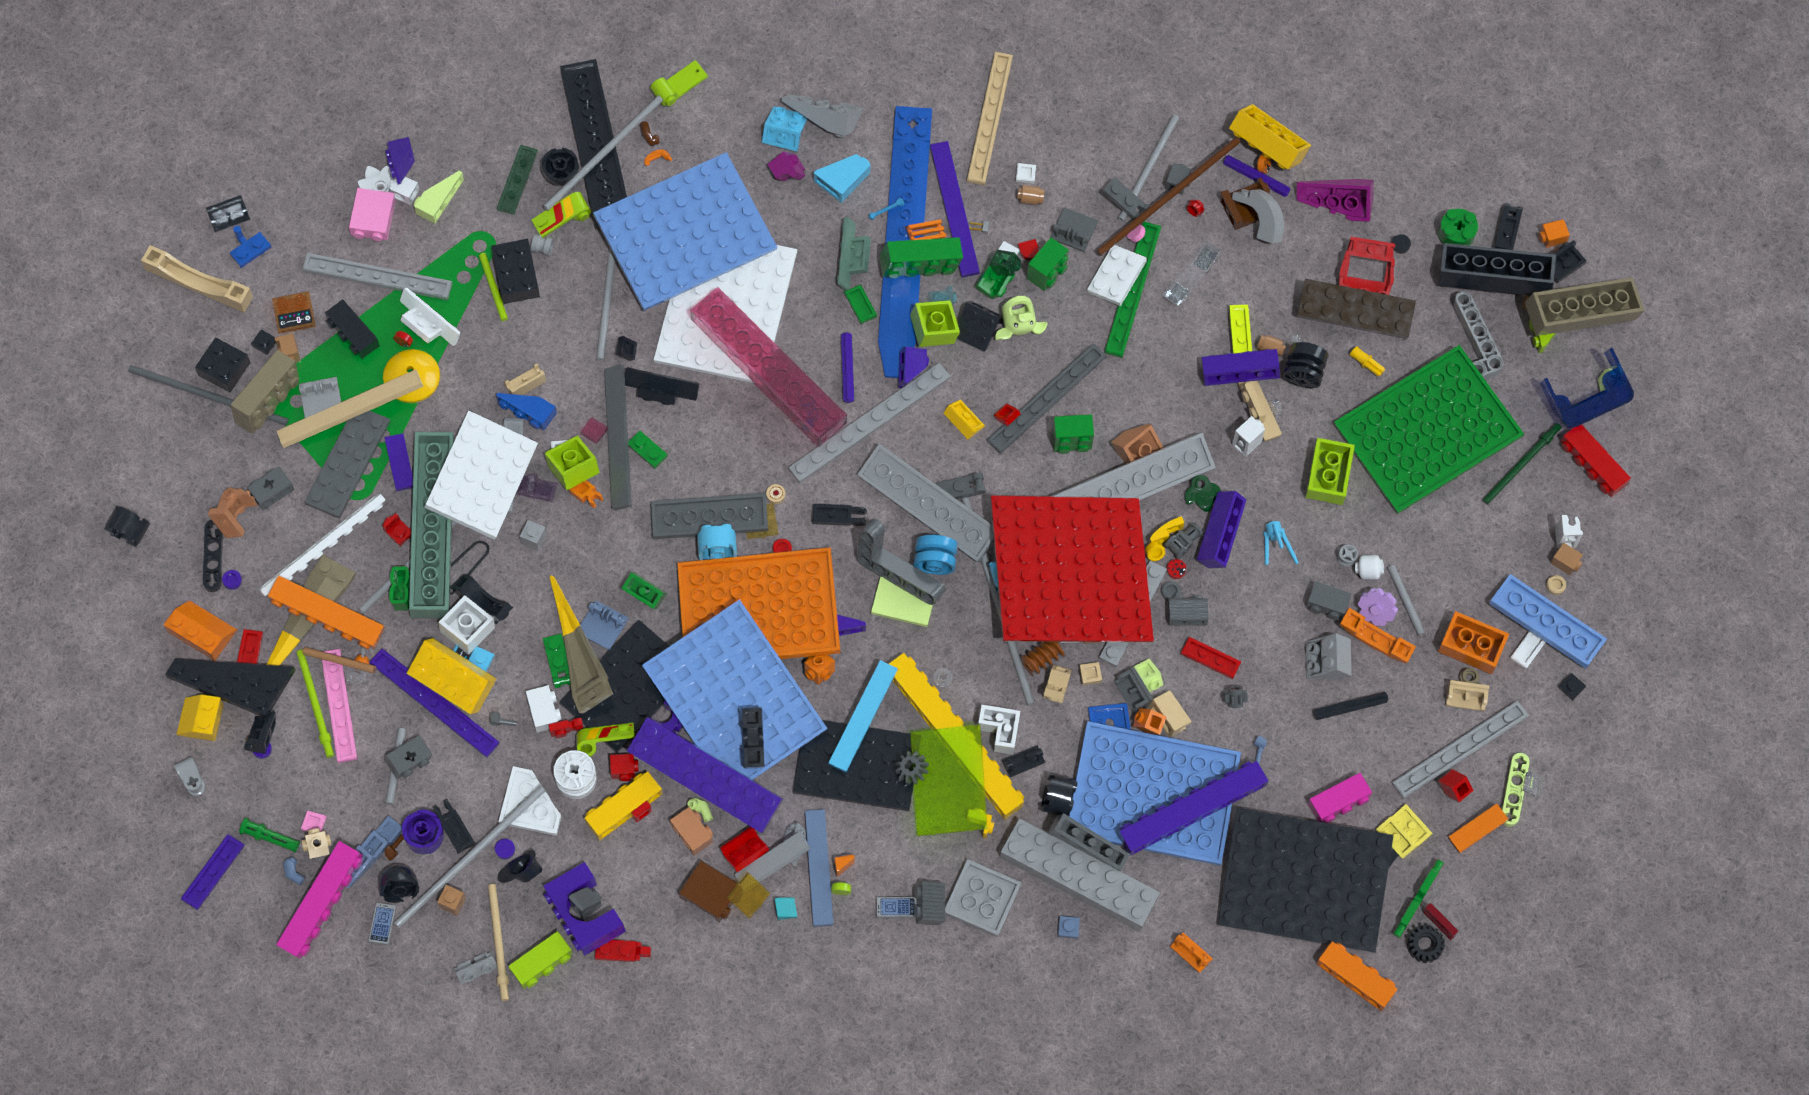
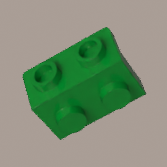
M994 256L989 261L975 288L992 300L1002 297L1007 290L1005 288L1006 285L1015 277L1014 272L1017 267L1015 265L1009 267L998 257Z

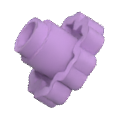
M1371 588L1368 593L1362 594L1358 602V606L1361 608L1359 613L1366 617V621H1372L1373 625L1385 626L1388 621H1393L1398 611L1397 607L1394 606L1396 599L1391 593H1386L1381 588Z

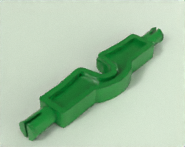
M1436 860L1393 933L1397 938H1401L1402 933L1444 865V862L1441 860Z

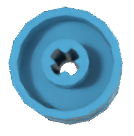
M942 535L918 537L916 539L915 551L917 554L914 557V567L926 574L947 575L953 573L956 566V558L954 556L957 555L958 543L954 539Z

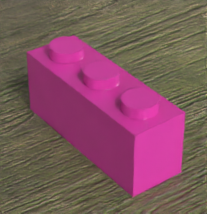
M1358 773L1310 798L1308 806L1318 822L1330 823L1336 819V815L1340 813L1345 815L1353 810V806L1357 804L1362 806L1369 802L1372 791L1362 774Z

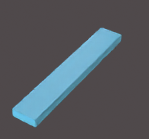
M881 660L879 661L829 761V765L847 772L898 668Z

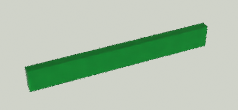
M1148 222L1143 223L1145 235L1137 242L1134 252L1146 257L1147 261L1122 305L1118 306L1105 349V354L1123 358L1162 227Z

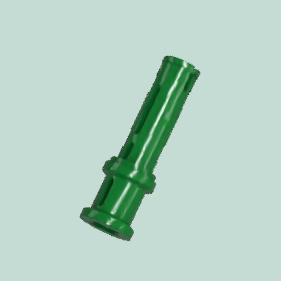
M247 817L243 820L239 830L241 835H249L254 837L256 841H267L294 853L297 852L300 841L269 830L265 824L259 825L250 821ZM273 837L286 841L287 843H283L281 841L273 839Z

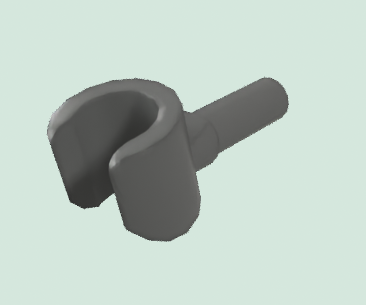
M498 712L490 713L489 716L492 726L500 724L516 726L517 721L500 719V713Z

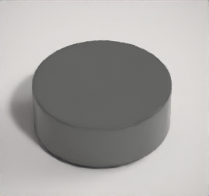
M1170 581L1163 585L1161 593L1163 598L1169 601V598L1181 594V588L1176 582Z

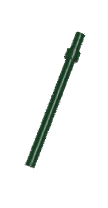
M1556 423L1548 432H1544L1540 436V440L1482 499L1486 505L1502 491L1545 445H1548L1553 440L1554 435L1562 428L1561 425Z

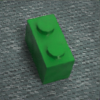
M635 572L630 573L621 588L652 609H658L667 595V592Z

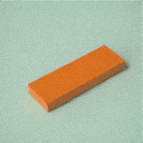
M1495 804L1448 836L1458 852L1462 853L1509 819L1499 805Z

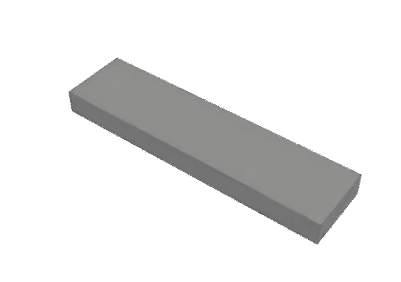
M799 831L734 875L742 890L746 892L811 848L803 833Z

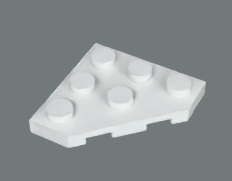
M513 766L498 821L499 824L541 785L532 770ZM544 792L509 826L557 836L561 815L548 794Z

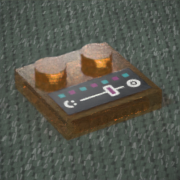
M309 291L272 298L279 334L316 327Z

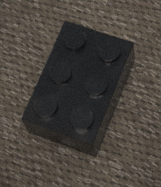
M522 239L492 245L503 304L540 297L529 240Z

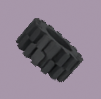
M1422 925V927H1417L1413 930L1407 946H1409L1408 951L1409 953L1411 952L1413 959L1417 958L1418 962L1423 961V963H1427L1430 961L1431 963L1440 957L1445 948V939H1442V933H1438L1439 929H1433L1431 925L1428 927ZM1423 937L1431 939L1434 945L1433 949L1423 951L1419 947V940Z

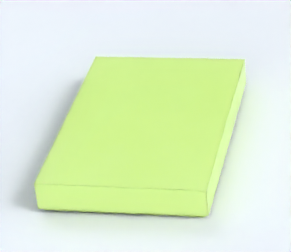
M880 577L871 614L928 627L933 605L923 602L883 577Z

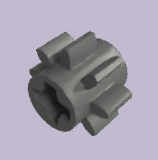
M1240 685L1229 686L1228 691H1224L1225 703H1229L1230 708L1243 707V702H1248L1247 690H1243V687Z

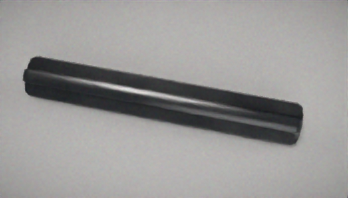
M1381 692L1314 709L1313 714L1316 720L1384 704L1389 699L1386 692Z

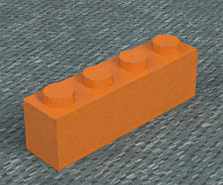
M1332 941L1319 958L1317 965L1382 1012L1398 990L1395 987V983L1388 978H1382L1375 968L1367 967L1357 955L1349 954L1342 944Z

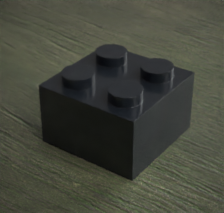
M215 337L195 366L199 377L230 393L251 362L248 354Z

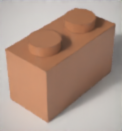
M688 807L672 818L670 824L694 856L713 843L712 836L714 834L707 825L704 827L701 823L702 818L696 810L692 811Z

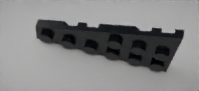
M175 658L165 675L171 680L210 696L220 697L222 701L267 719L296 670L291 666Z

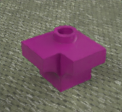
M783 151L767 164L775 178L781 181H786L790 177L801 180L806 176L804 174V166L798 156L793 153Z

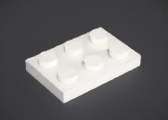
M1114 245L1089 285L1088 293L1121 306L1145 265L1146 257Z

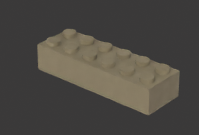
M1633 277L1535 292L1525 302L1536 336L1633 321L1645 311Z

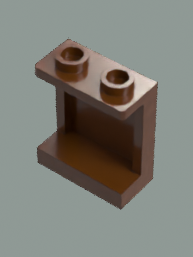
M1258 178L1257 183L1242 188L1250 191L1261 189L1270 194L1269 186L1262 178ZM1228 190L1221 192L1219 200L1234 230L1259 221V216L1252 206L1233 200V192L1229 193Z
M700 861L679 892L680 899L685 902L688 900L715 917L719 923L722 918L724 920L727 919L731 912L729 908L733 902L737 903L742 896L741 885Z

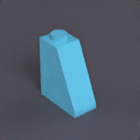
M855 154L814 172V182L842 203L870 174L871 165L866 158H861Z

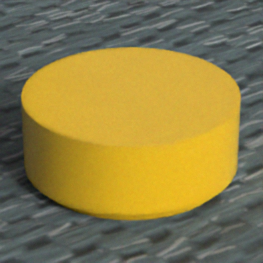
M1152 542L1146 547L1145 554L1149 560L1159 561L1165 555V548L1160 542Z

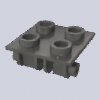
M1064 207L1057 224L1053 228L1051 237L1057 242L1085 252L1099 220Z

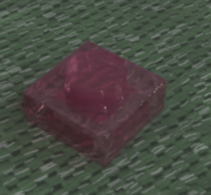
M591 417L581 430V435L597 444L608 429L607 426Z

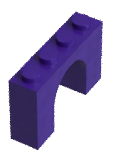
M585 862L543 886L546 892L543 894L548 904H553L555 907L553 912L556 918L563 920L564 925L562 927L568 936L572 935L574 938L572 943L577 952L581 950L584 956L626 932L624 924L614 909L587 922L576 920L570 915L568 897L586 887L591 889L597 885L593 874Z

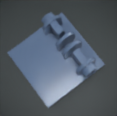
M595 600L594 603L591 602L589 605V612L580 626L587 639L610 650L629 618Z

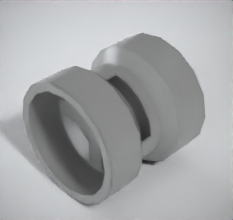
M535 234L531 244V252H541L543 255L550 256L554 245V238H542L541 235Z

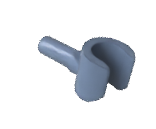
M1258 736L1254 743L1255 746L1259 747L1255 759L1259 764L1267 740L1262 736Z

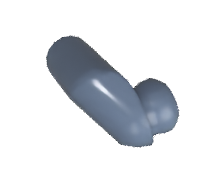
M289 857L283 863L285 876L301 886L305 877L296 872L297 860Z

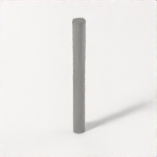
M1395 565L1389 566L1388 571L1418 636L1425 634V631Z
M398 728L395 749L401 747L404 743L406 732L404 728ZM392 771L390 773L385 802L393 805L397 779Z

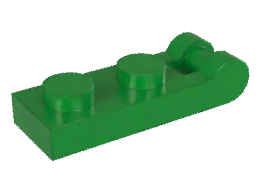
M562 634L543 638L555 689L561 688V685H571ZM558 674H566L565 677L558 678Z

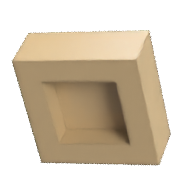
M1099 662L1081 664L1079 666L1082 685L1102 683Z

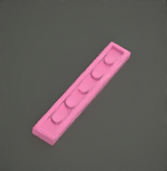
M340 649L324 651L325 653L342 657ZM322 660L337 762L357 760L343 665Z

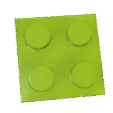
M951 300L915 303L910 317L919 347L954 344L960 331Z
M578 435L545 452L549 469L566 490L600 473L596 457Z

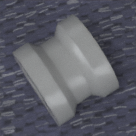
M1353 545L1341 547L1338 554V562L1344 567L1353 566L1358 557L1357 549Z

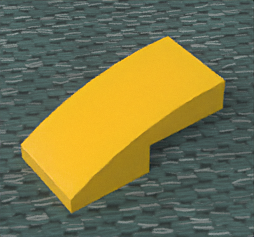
M1182 516L1160 527L1150 537L1149 544L1152 542L1166 543L1170 533L1182 530L1184 527Z

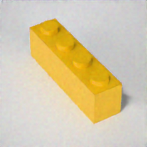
M648 771L637 775L633 779L634 782L630 785L622 786L615 796L607 797L597 809L593 808L586 813L585 823L599 841L632 817L631 812L642 803L648 801L650 804L663 795L662 788Z

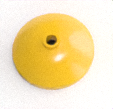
M415 349L401 351L387 362L383 372L384 383L405 375L409 369H413V371L417 370L424 386L397 398L399 401L406 403L423 401L430 397L439 385V366L435 359L424 351Z

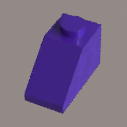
M906 346L899 352L898 388L904 387L928 366L929 357L927 356V349Z

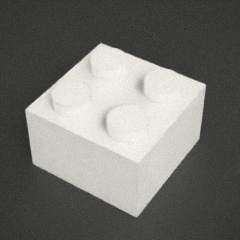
M466 596L438 622L440 632L468 655L495 628L494 618Z

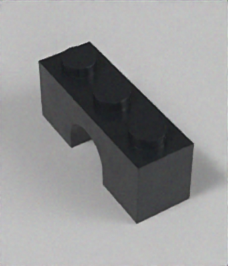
M762 707L742 708L745 769L765 768Z

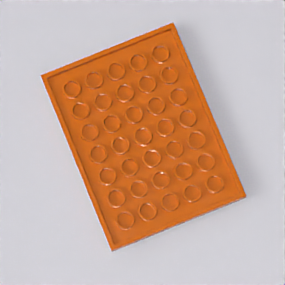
M831 547L677 563L683 637L740 599L780 659L841 653Z

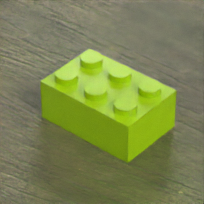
M1317 438L1305 498L1343 505L1346 498L1355 445Z

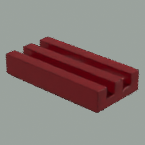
M1429 903L1423 910V913L1451 941L1457 935L1458 930L1432 903Z

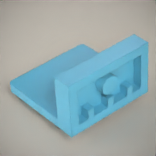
M773 107L764 125L762 143L798 151L801 132L808 118L797 111L787 110L783 107Z

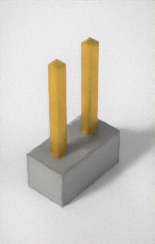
M984 221L983 224L970 222L973 225L983 226V229L970 227L969 229L979 230L982 233L988 234L989 222Z

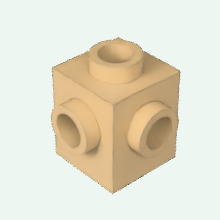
M319 828L308 830V835H304V840H301L303 851L308 852L309 859L329 855L328 846H331L329 834L325 835V831L320 832ZM315 839L319 840V845L317 847L313 845V841Z

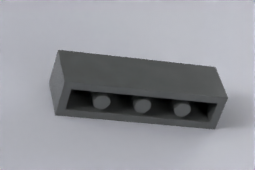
M1064 813L1056 816L1048 831L1052 836L1118 871L1122 870L1130 855Z

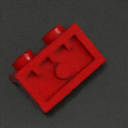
M749 827L720 847L724 858L737 873L770 851L752 827Z

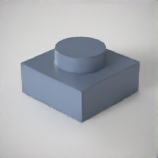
M1060 916L1058 937L1078 939L1080 918Z

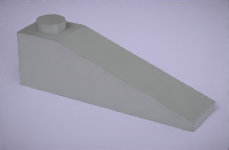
M793 94L786 95L781 100L826 131L835 133L837 137H845L852 133L863 111V107L840 102V105H830V100H817L813 102L811 97Z

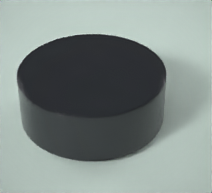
M1399 234L1393 238L1392 243L1395 244V252L1403 254L1410 249L1411 241L1408 236Z

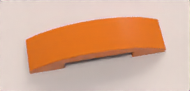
M1348 608L1340 623L1347 632L1375 650L1395 660L1408 663L1416 646L1401 637L1398 639L1366 621L1365 616Z

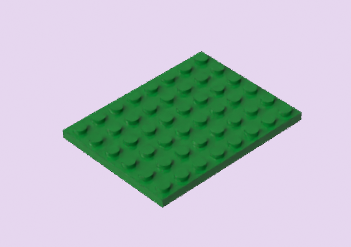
M1460 345L1334 421V426L1346 443L1355 445L1353 453L1397 515L1524 437L1521 428Z

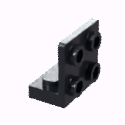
M973 301L966 302L957 323L960 331L957 339L977 349L986 351L997 325L1003 321L1002 315Z

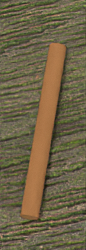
M304 647L302 652L303 655L374 674L376 672V666L307 647Z

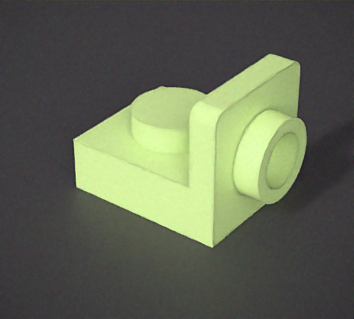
M1150 659L1134 666L1149 692L1163 686L1161 673Z

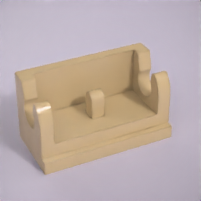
M538 363L533 365L534 368L513 380L504 381V386L509 394L524 395L546 382L545 373L539 369Z
M1450 680L1447 689L1446 706L1485 711L1489 685Z
M1171 691L1153 699L1149 705V709L1166 716L1163 729L1169 738L1185 730L1186 726L1192 722Z

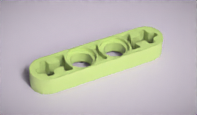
M1523 753L1515 754L1510 763L1502 811L1507 816L1510 808H1514L1512 817L1515 819L1504 823L1507 827L1516 825L1520 817L1529 768V758ZM1521 758L1525 764L1521 766L1520 771H1516L1518 763L1515 761ZM1514 776L1520 777L1522 784L1519 786L1514 785L1511 778ZM1511 794L1516 795L1518 803H1510L1508 796Z

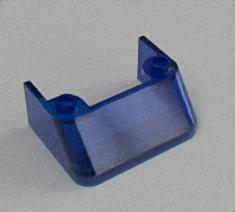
M1613 347L1604 353L1612 368L1602 377L1604 391L1571 405L1570 400L1565 395H1555L1548 378L1540 382L1552 410L1566 427L1576 428L1632 401L1634 391Z

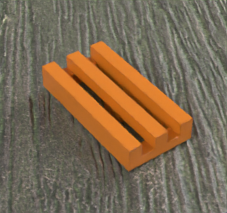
M941 219L912 224L906 227L910 240L947 237L946 233L943 232L944 226H941ZM934 232H938V233H939V234H936V235H930V236H925V237L914 238V236H918V235H926V234L934 233Z

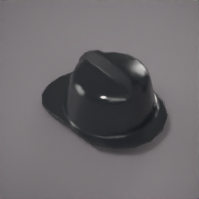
M528 850L523 855L508 862L498 873V881L507 883L517 879L526 883L541 873L542 867L535 859V851Z

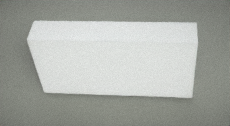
M1529 631L1510 659L1524 669H1527L1546 642Z

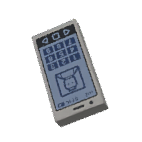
M877 897V918H915L914 908L917 906V900L914 897Z
M376 903L369 943L389 946L397 908L395 905Z

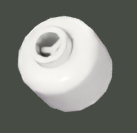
M1378 555L1361 556L1359 562L1355 563L1356 574H1360L1362 580L1379 579L1384 574L1383 559H1380Z

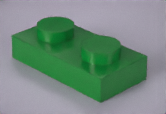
M639 431L628 442V447L654 469L668 457V454L642 431Z

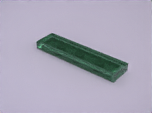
M520 145L499 200L497 211L515 215L538 154V149Z

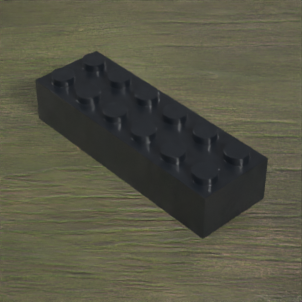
M1444 243L1439 286L1532 295L1535 292L1553 290L1556 255Z

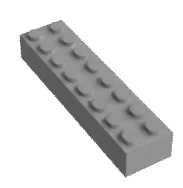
M1020 818L1000 854L1001 859L1139 932L1142 930L1160 895V892Z

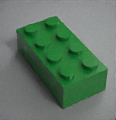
M960 237L888 241L879 257L882 276L897 278L905 275L907 277H915L921 274H925V276H933L938 273H943V275L953 274L961 263L963 254Z

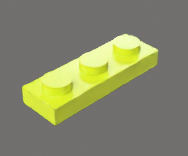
M1229 305L1232 352L1234 354L1252 351L1248 305Z

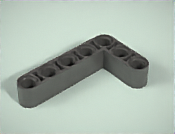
M871 519L859 534L858 562L923 602L934 605L946 591L945 586L937 579L882 548L885 532L884 525L877 519Z

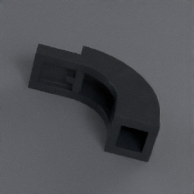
M463 574L451 587L460 599L466 596L493 617L494 624L507 618L510 610L513 608L508 602L498 600L487 593L472 576Z

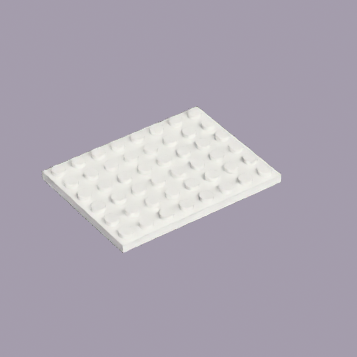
M777 245V250L671 298L664 318L654 362L764 385L797 249Z

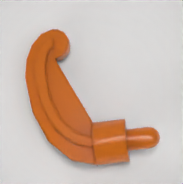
M660 149L647 155L644 164L649 166L650 161L660 157L672 161V158L667 151Z

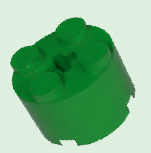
M1449 209L1443 216L1438 229L1439 240L1443 244L1470 246L1478 231L1476 215L1465 209Z

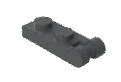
M1115 177L1102 191L1104 195L1133 220L1150 207V205L1145 204ZM1138 208L1141 212L1137 213L1135 209Z
M974 473L971 476L935 483L956 499L976 496L986 492L982 482L984 480L983 473ZM972 483H975L974 488H971Z

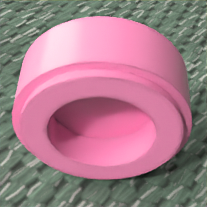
M1140 224L1127 237L1132 242H1138L1144 237L1145 228Z

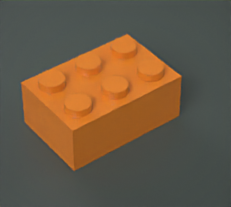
M1455 611L1438 652L1492 675L1509 633Z

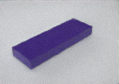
M404 434L385 437L396 492L413 488V476Z

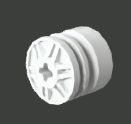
M578 750L568 751L556 760L554 777L559 791L565 797L581 799L588 796L594 790L597 783L595 765L586 753ZM571 771H578V774L575 775V773H571Z

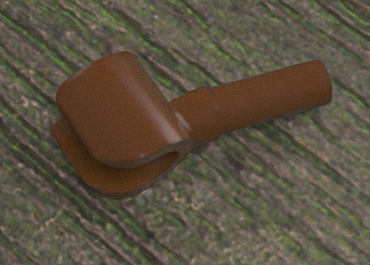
M403 834L392 845L385 848V856L389 861L398 855L395 849L404 839Z

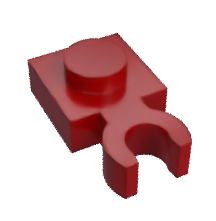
M581 718L548 724L551 737L555 736V738H563L570 731L584 729Z

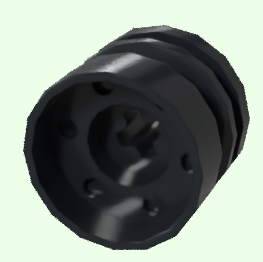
M1308 342L1291 344L1283 378L1295 386L1308 389L1318 388L1321 386L1324 375L1323 369L1326 367L1329 355L1324 348Z

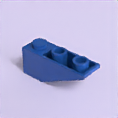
M505 393L496 394L498 405L504 410L510 409L517 418L526 419L535 429L540 428L544 431L557 414L556 406L541 397Z

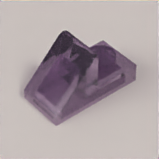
M538 474L523 476L516 495L553 503L557 483L538 479Z

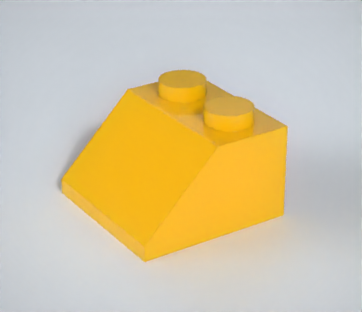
M207 695L185 698L176 735L215 741L224 706L221 698Z

